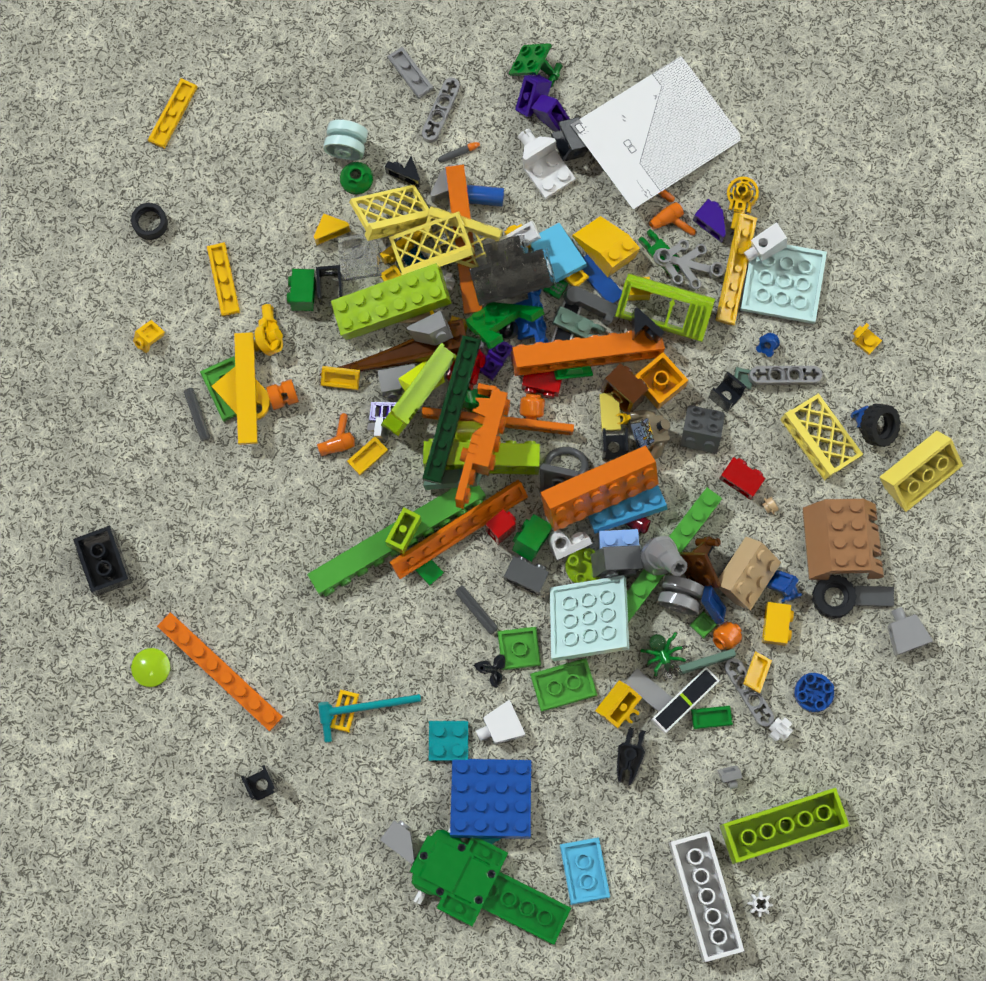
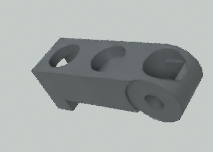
M571 286L564 293V301L567 304H576L602 317V324L608 326L612 322L618 305L577 286Z

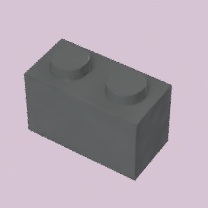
M513 556L504 575V580L539 596L549 575V572L546 571L547 568L540 564L528 563L529 560L522 556H518V558Z

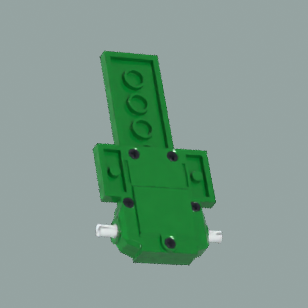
M450 828L448 831L437 830L432 836L427 835L409 871L413 873L411 883L419 890L413 900L417 903L418 901V904L421 905L426 894L436 895L441 898L437 909L472 927L481 909H484L554 945L571 911V907L500 872L508 852L480 838H471L468 845L461 842L459 838H450Z

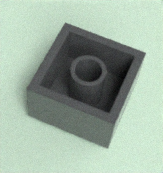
M640 545L602 547L591 554L593 578L600 577V579L624 575L626 579H629L631 575H636L637 571L643 569Z

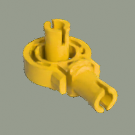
M749 177L735 178L727 188V197L730 202L729 210L734 212L730 227L732 230H735L738 214L746 213L747 204V213L750 214L752 206L756 204L759 198L758 186ZM750 183H751V184L755 187V189H756V195H755V196H754V191H753V190L750 191V189H753L752 186L750 185Z
M264 304L261 307L262 318L258 320V327H256L254 332V351L261 350L264 354L272 356L282 350L283 335L279 330L277 321L274 319L273 305Z

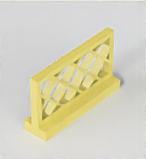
M415 185L352 198L349 202L366 230L365 237L367 241L395 235L420 226L427 221L429 215V208ZM407 192H412L415 199L410 198L404 194ZM395 196L399 198L400 201L399 203L389 199V197ZM373 200H380L384 202L383 206H380L376 203H373ZM404 200L411 203V208L400 204L401 201ZM362 203L367 205V210L360 208L358 204ZM386 203L396 207L395 212L385 208ZM414 205L422 208L423 211L414 210ZM370 207L381 211L380 214L376 215L370 212ZM398 209H401L405 212H408V214L401 215L397 213ZM383 212L385 214L392 216V218H383L381 217V214ZM366 216L377 221L373 223H368V221L366 220Z
M432 206L429 209L426 223L431 222L432 219L436 220L453 213ZM461 216L467 233H475L478 239L471 243V245L479 242L484 252L475 257L471 255L472 258L466 262L461 259L455 262L476 268L479 267L476 258L485 254L488 264H490L488 251H486L482 240L491 238L497 242L500 240L503 230ZM457 217L450 218L447 227H458ZM430 229L429 232H430L431 234L435 235V234L441 232L442 229H440V230H438V231H436V232H434V233H433L432 230ZM445 229L444 232L448 238V242L451 243L452 239L450 238L447 230ZM425 233L422 234L420 243L422 242V240H423V238H424V236H425ZM442 243V244H440V245H439V244L437 245V248H438L439 252L442 253V254H443V252H442V250H441L440 247L443 246V245H445L446 243ZM423 247L421 249V251L431 254L432 252Z
M459 211L389 237L401 270V275L435 263L441 267L475 254ZM457 217L459 222L457 230L447 227L450 218ZM434 224L443 227L439 237L429 233ZM445 229L455 233L451 243L441 239ZM419 230L425 233L421 243L412 239L415 231ZM457 234L464 237L467 245L458 247L453 244ZM427 235L437 239L433 249L423 245ZM402 237L408 240L404 250L397 247L394 239ZM410 241L420 246L416 255L406 251ZM439 241L449 245L446 253L442 254L436 251ZM422 247L432 251L427 260L418 257ZM404 254L414 258L410 266L404 267L402 262Z
M819 393L793 410H789L780 419L824 481L863 455ZM817 400L821 405L820 411L811 410L812 401ZM798 411L806 412V421L798 419L795 413ZM810 414L819 416L818 424L809 422ZM823 416L829 417L832 420L831 427L822 425ZM808 426L818 428L817 436L809 434ZM821 429L831 431L830 439L820 437ZM834 432H839L844 436L843 442L833 440ZM819 441L829 443L828 451L820 449ZM832 444L842 446L841 454L831 452ZM845 447L852 448L856 455L853 457L845 456ZM831 457L840 458V464L836 468L830 462Z

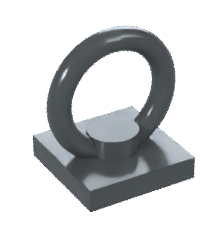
M559 447L550 451L540 467V492L587 472L589 462L586 455L573 447ZM569 454L580 460L581 468L579 471L557 467L551 465V461L559 455Z

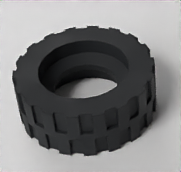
M873 404L864 411L860 422V431L865 442L869 445L881 447L890 446L891 443H894L898 437L901 424L897 409L890 405ZM880 416H883L884 427L879 435L877 423Z
M830 575L828 580H820L815 585L812 592V603H814L815 609L819 611L818 613L824 615V617L831 619L842 618L856 604V589L846 577ZM829 588H838L842 591L844 599L839 606H831L825 601V592Z

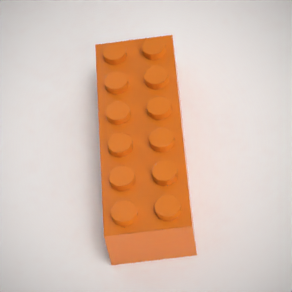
M645 445L540 492L545 516L554 531L576 521H581L594 513H599L607 507L617 505L621 501L634 497L647 489H652L659 485L656 461Z

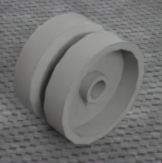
M666 575L662 584L666 591L660 592L657 603L664 608L676 612L698 615L701 604L697 600L702 599L704 586L683 577Z

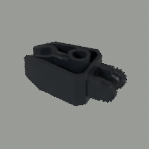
M631 727L628 729L626 741L618 746L617 757L618 782L621 783L623 781L625 770L628 769L630 771L628 785H632L636 780L648 752L643 746L646 731L641 730L638 744H632L634 728Z

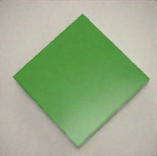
M536 627L497 631L500 654H503L506 660L505 667L502 670L541 666Z

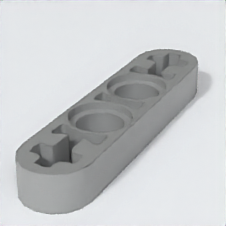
M451 77L444 81L422 129V137L428 143L435 142L441 133L460 90V84L457 79ZM454 83L455 88L451 89L450 95L447 94L449 91L448 85ZM442 99H447L450 103L444 107L439 102ZM438 114L443 118L440 122H434L432 117ZM432 126H434V136L431 135L430 137H427L426 132H430Z
M756 366L748 373V379L753 385L816 384L822 378V371L817 366ZM767 371V376H762L759 380H757L756 376H753L756 372H758V375H764ZM791 371H796L799 374L798 380L791 379ZM812 371L814 374H817L814 379L812 376H806L803 380L804 375H808ZM771 372H779L780 380H774L771 377Z
M729 659L724 665L729 679L757 724L762 727L770 726L774 721L773 712L761 693H757L750 688L743 690L739 687L738 682L740 679H745L747 670L739 659ZM731 662L738 664L736 669L739 674L741 672L744 673V675L739 676L736 680L733 678L737 675L735 671L729 670ZM750 696H757L760 703L758 706L750 705ZM762 705H764L765 709H762V712H763L765 715L769 714V716H770V717L768 718V721H769V722H768V723H766L765 721H762V722H761V721H760V718L762 717L761 713L758 712V713L756 714V713L754 712V710H757V709H759Z

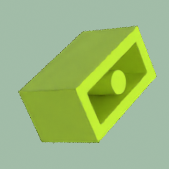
M403 507L385 541L386 546L404 554L422 521L421 516Z

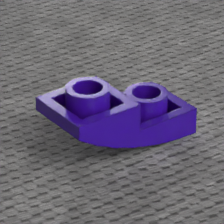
M503 340V342L490 349L485 357V364L479 373L493 381L509 358L513 346Z

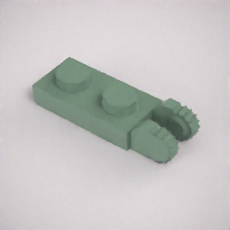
M562 306L558 307L552 322L553 325L580 338H588L594 335L589 334L591 329L602 334L606 331L605 327L595 324L593 321Z

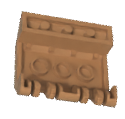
M824 499L803 507L809 580H828L830 574L869 573L867 579H880L884 577L882 561L874 558L881 556L879 527L872 523L878 520L876 504L866 499Z

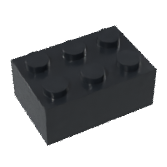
M110 525L73 539L93 595L97 597L133 583L117 536Z

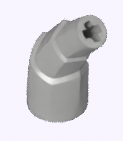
M660 536L652 538L641 549L642 566L650 574L664 575L670 572L674 576H681L687 570V563L680 556L676 544L670 537Z

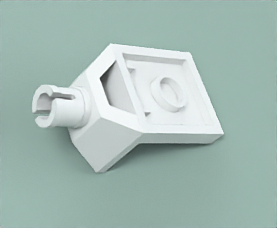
M526 129V134L522 131L518 135V139L524 145L523 169L546 200L576 181V178L555 150L556 140L554 138L541 136L535 138L532 131Z

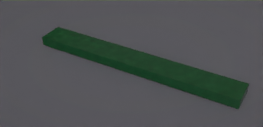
M462 336L422 477L423 481L442 484L481 345V339Z

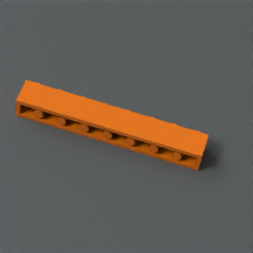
M631 330L620 334L592 335L588 338L575 337L571 340H554L548 343L537 342L533 345L519 344L512 347L510 357L514 375L519 376L551 372L559 369L657 358L664 352L665 346L662 338L656 343L654 340H649L645 336L644 331L632 340Z

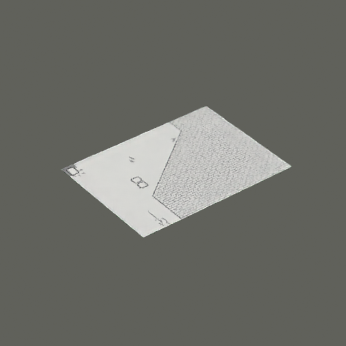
M682 56L571 124L572 128L632 209L643 204L741 140L740 133Z

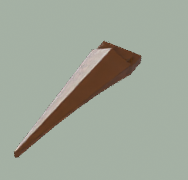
M463 319L448 322L453 338L443 342V344L453 354L458 353L462 336H466ZM412 338L392 348L337 368L367 371L424 362L430 359L440 344H426L417 342Z

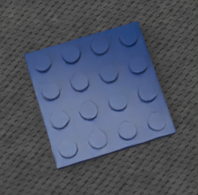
M452 760L450 838L530 839L531 760Z

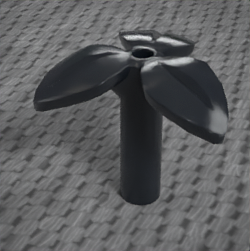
M499 654L494 658L493 665L489 661H479L474 664V667L482 674L491 673L489 681L494 688H497L502 681V674L497 670L505 667L506 660L503 654Z

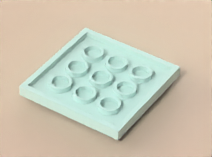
M787 245L785 249L764 261H761L759 257L748 263L740 311L815 324L827 252Z
M624 575L550 588L551 659L553 661L629 650L627 585Z

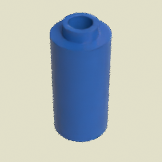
M467 185L469 204L503 207L504 188Z

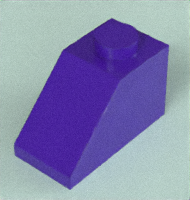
M525 75L515 110L526 117H530L534 113L531 107L540 95H549L552 81L541 75Z
M541 94L531 107L537 118L554 132L561 131L558 125L560 121L570 119L558 99Z
M707 199L695 213L693 221L722 243L726 236L723 209H721L717 202Z

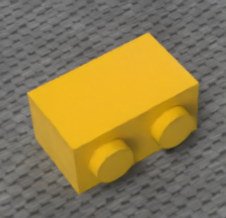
M767 602L765 605L762 643L785 646L788 641H791L792 630H789V623L793 622L794 617L791 605Z

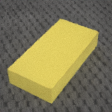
M611 393L599 394L601 428H606V431H621V424H617L620 422V416H616V414L620 413L619 402L612 397Z

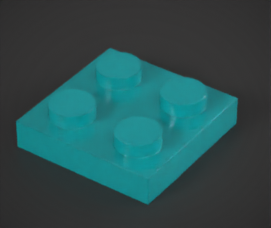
M429 721V761L468 760V721Z

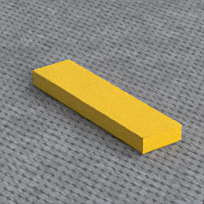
M182 78L180 79L151 132L148 142L165 149L196 92L197 85Z
M223 242L207 246L221 316L240 313L226 244Z

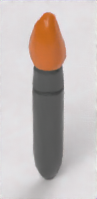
M469 143L467 146L443 154L438 158V161L445 162L473 151L479 147L480 143Z

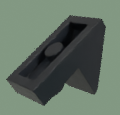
M410 156L405 168L398 162H387L385 166L386 174L420 187V177L412 156Z
M636 307L631 315L632 340L644 331L645 336L649 340H654L657 343L665 332Z

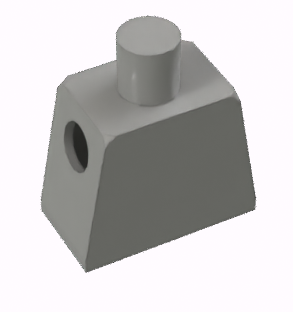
M903 607L891 611L895 622L890 623L887 627L895 656L933 642L916 614L906 617Z

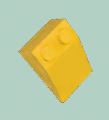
M601 216L572 235L607 277L636 258L640 247L627 233Z

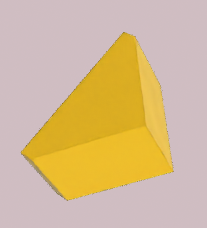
M323 213L314 234L316 246L351 232L350 226L346 221Z

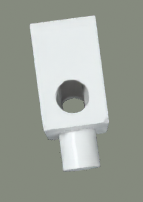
M777 222L751 240V248L744 252L749 262L757 257L764 261L787 247V237Z
M510 700L483 717L486 726L476 730L480 741L491 737L494 744L525 736V732Z

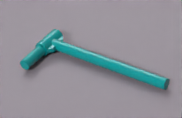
M420 694L332 707L329 702L318 703L320 723L323 727L324 742L332 741L330 722L334 715L421 702Z

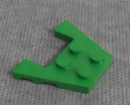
M492 302L483 309L474 312L465 321L467 327L475 335H479L481 341L486 343L489 349H492L503 342L502 334L497 333V331L519 317L533 322L544 315V309L537 306Z

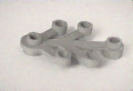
M685 239L680 240L677 245L670 249L660 248L656 250L653 256L655 263L658 266L665 267L672 277L671 283L674 286H679L683 282V276L677 273L672 264L678 265L688 279V286L692 291L700 288L701 281L695 277L690 269L709 273L714 279L720 278L725 272V267L720 262H715L710 266L691 261L695 257H701L706 253L707 248L704 244H698L694 250L681 258L673 256L679 251L685 252L689 248V242ZM680 243H683L685 248H682ZM698 248H701L703 253L699 252ZM713 269H716L718 271V274H715L713 272ZM675 277H677L680 280V282H676ZM692 282L697 283V287L693 286Z

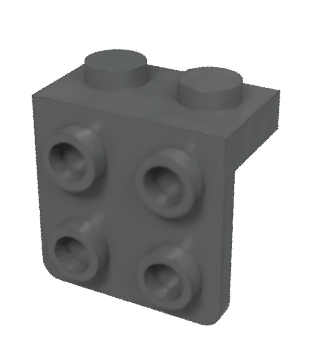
M689 405L686 411L680 446L717 454L722 436L724 412Z

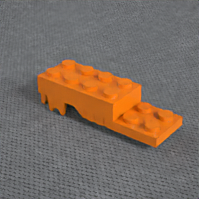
M478 383V394L490 398L475 399L479 406L472 411L479 414V416L473 418V421L483 426L472 434L469 448L463 447L460 461L465 463L455 497L456 507L464 509L465 504H469L471 497V488L469 487L474 485L475 473L489 476L490 470L493 471L495 467L496 455L494 453L499 452L501 436L499 434L504 433L506 424L504 415L508 416L510 400L508 399L507 392L500 391L494 385L489 386Z

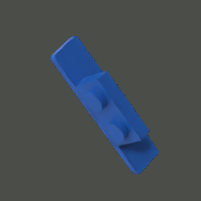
M541 290L529 292L528 299L514 304L543 307L539 296ZM543 316L533 322L520 317L515 319L518 326V340L535 337L536 343L549 342L546 338L545 330L547 326Z

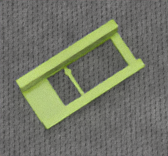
M628 273L616 311V317L632 321V313L625 311L631 287L672 298L669 302L670 307L666 321L661 322L651 319L663 331L703 341L715 298ZM675 300L690 304L683 328L668 324Z
M443 343L438 346L411 385L381 423L382 427L385 426L395 435L399 436L449 369L457 356L445 348Z

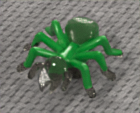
M674 632L672 637L668 638L667 644L664 636L654 634L649 640V645L654 651L640 649V652L652 654L656 657L648 660L644 668H648L652 663L661 660L654 669L653 679L657 678L658 670L663 664L665 665L662 672L664 681H667L665 673L672 680L674 679L673 674L678 677L676 668L679 673H682L680 667L672 664L671 660L690 662L689 659L673 656L674 652L687 648V645L677 646L673 649L670 648V644L676 638L678 632Z

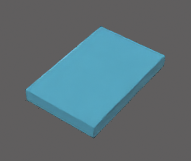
M560 223L540 232L541 239L531 244L533 252L545 248L548 249L556 283L587 267V263Z
M599 837L560 844L571 905L610 898Z

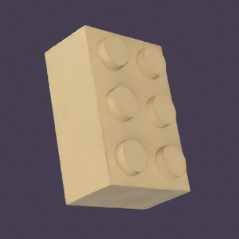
M745 537L719 576L718 580L721 584L719 589L734 604L751 610L781 562L762 542Z

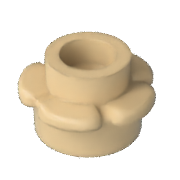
M772 497L764 498L765 503H763L765 510L768 514L772 512L775 515V512L779 510Z

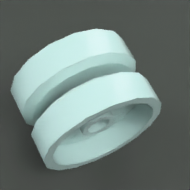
M348 120L330 121L323 146L324 151L335 158L352 161L360 160L364 155L365 147L363 144L367 141L368 130L364 126Z

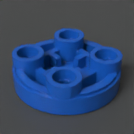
M808 673L802 676L796 683L794 689L795 699L799 706L806 711H823L833 701L834 685L822 674Z

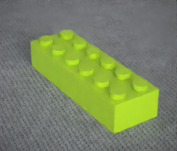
M437 263L331 300L340 335L346 340L452 304L442 269Z
M433 438L428 439V441H424V470L430 453ZM454 439L446 470L463 469L465 462L460 461L463 447L469 448L471 439L467 440V442H459V440ZM507 440L505 443L500 444L499 452L494 453L496 455L494 470H490L489 474L539 475L540 444H536L535 441L517 443V441Z
M835 787L719 826L731 862L735 864L850 825Z

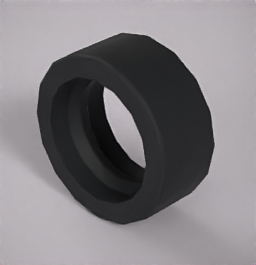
M148 202L139 205L131 216V224L134 231L143 239H158L167 230V216L163 209L155 203ZM150 211L157 213L160 217L158 227L151 231L141 229L139 226L141 215Z

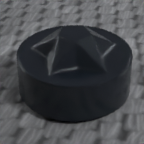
M512 321L500 329L499 333L502 334L503 338L513 339L517 335L518 326L516 322Z

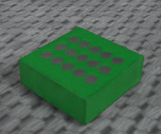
M561 280L555 286L544 288L543 292L559 300L569 283Z

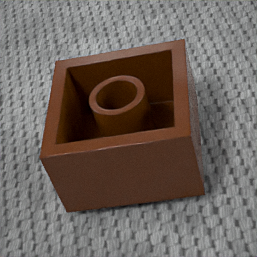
M620 363L604 379L600 392L611 393L612 397L619 402L620 410L629 415L630 412H633L643 402L648 387L642 379H638L633 375L629 367L623 366Z

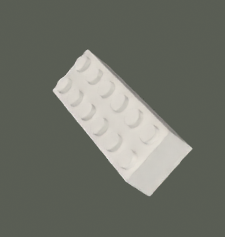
M710 832L669 842L702 961L708 962L743 952L744 948Z

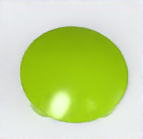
M582 548L567 557L565 568L572 582L580 583L600 579V577L593 578L591 554L595 552L593 549Z
M147 648L140 651L134 657L131 664V672L134 679L146 687H155L163 683L171 670L167 655L155 648Z

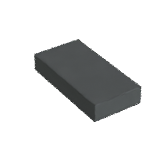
M854 586L857 595L855 606L894 607V587Z

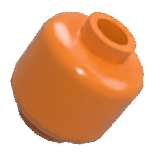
M526 394L520 400V415L526 417L525 419L532 420L543 417L545 400L538 394Z
M724 622L714 630L713 642L720 650L727 651L733 649L742 640V630L736 623Z

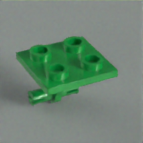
M550 43L523 45L508 74L510 76L537 75L541 69L549 76L548 80L552 81V88L555 80H558L560 77L559 73L563 65L556 63L555 67L552 68L545 58L552 47Z

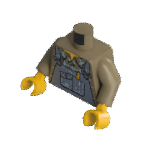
M649 410L630 412L629 415L626 413L616 414V416H623V421L617 424H627L629 420H632L630 425L637 449L646 445L654 459L662 455L665 445L670 441L668 433L670 422L667 419H664L662 415L656 416L654 412Z

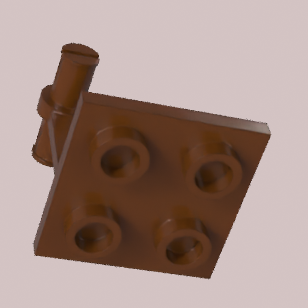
M710 536L697 538L695 540L697 547L692 552H679L680 556L687 563V570L684 574L687 579L695 581L704 587L711 585L713 588H719L721 584L707 554L712 546L719 547L721 541L719 538L714 539Z

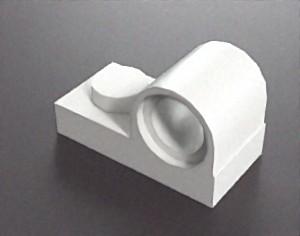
M560 530L552 531L548 535L550 549L557 560L592 544L590 537L585 531L577 532L569 539ZM562 538V542L556 545V541Z

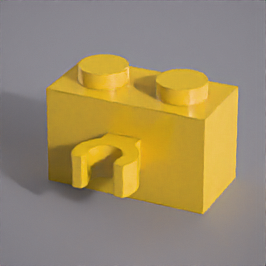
M619 680L596 708L595 712L616 728H619L624 720L632 724L633 721L630 719V714L639 715V712L634 708L642 697L630 686Z

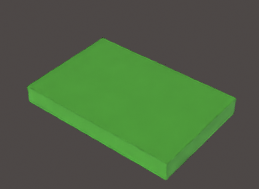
M235 356L200 371L223 422L237 415L215 392L212 385L235 367Z
M587 658L530 674L541 712L597 696Z

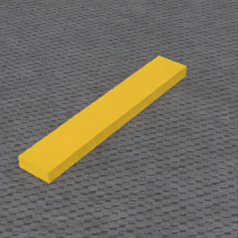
M739 213L737 216L715 320L728 325H735L748 265L744 252L751 248V240L753 239L757 222L756 217L744 213Z
M234 333L238 445L258 444L254 333Z

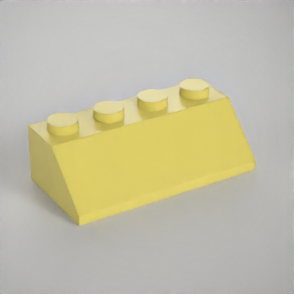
M935 431L883 473L880 479L887 492L907 512L960 469L963 464L952 439L939 431Z

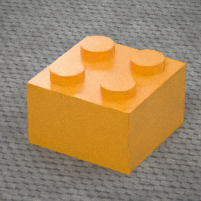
M664 352L635 375L647 384L648 391L646 397L657 409H660L684 389L688 383V379Z

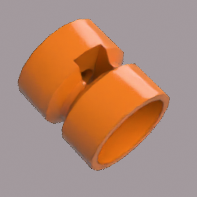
M292 379L281 382L280 386L274 384L266 387L273 410L283 408L286 403L292 405L299 402Z

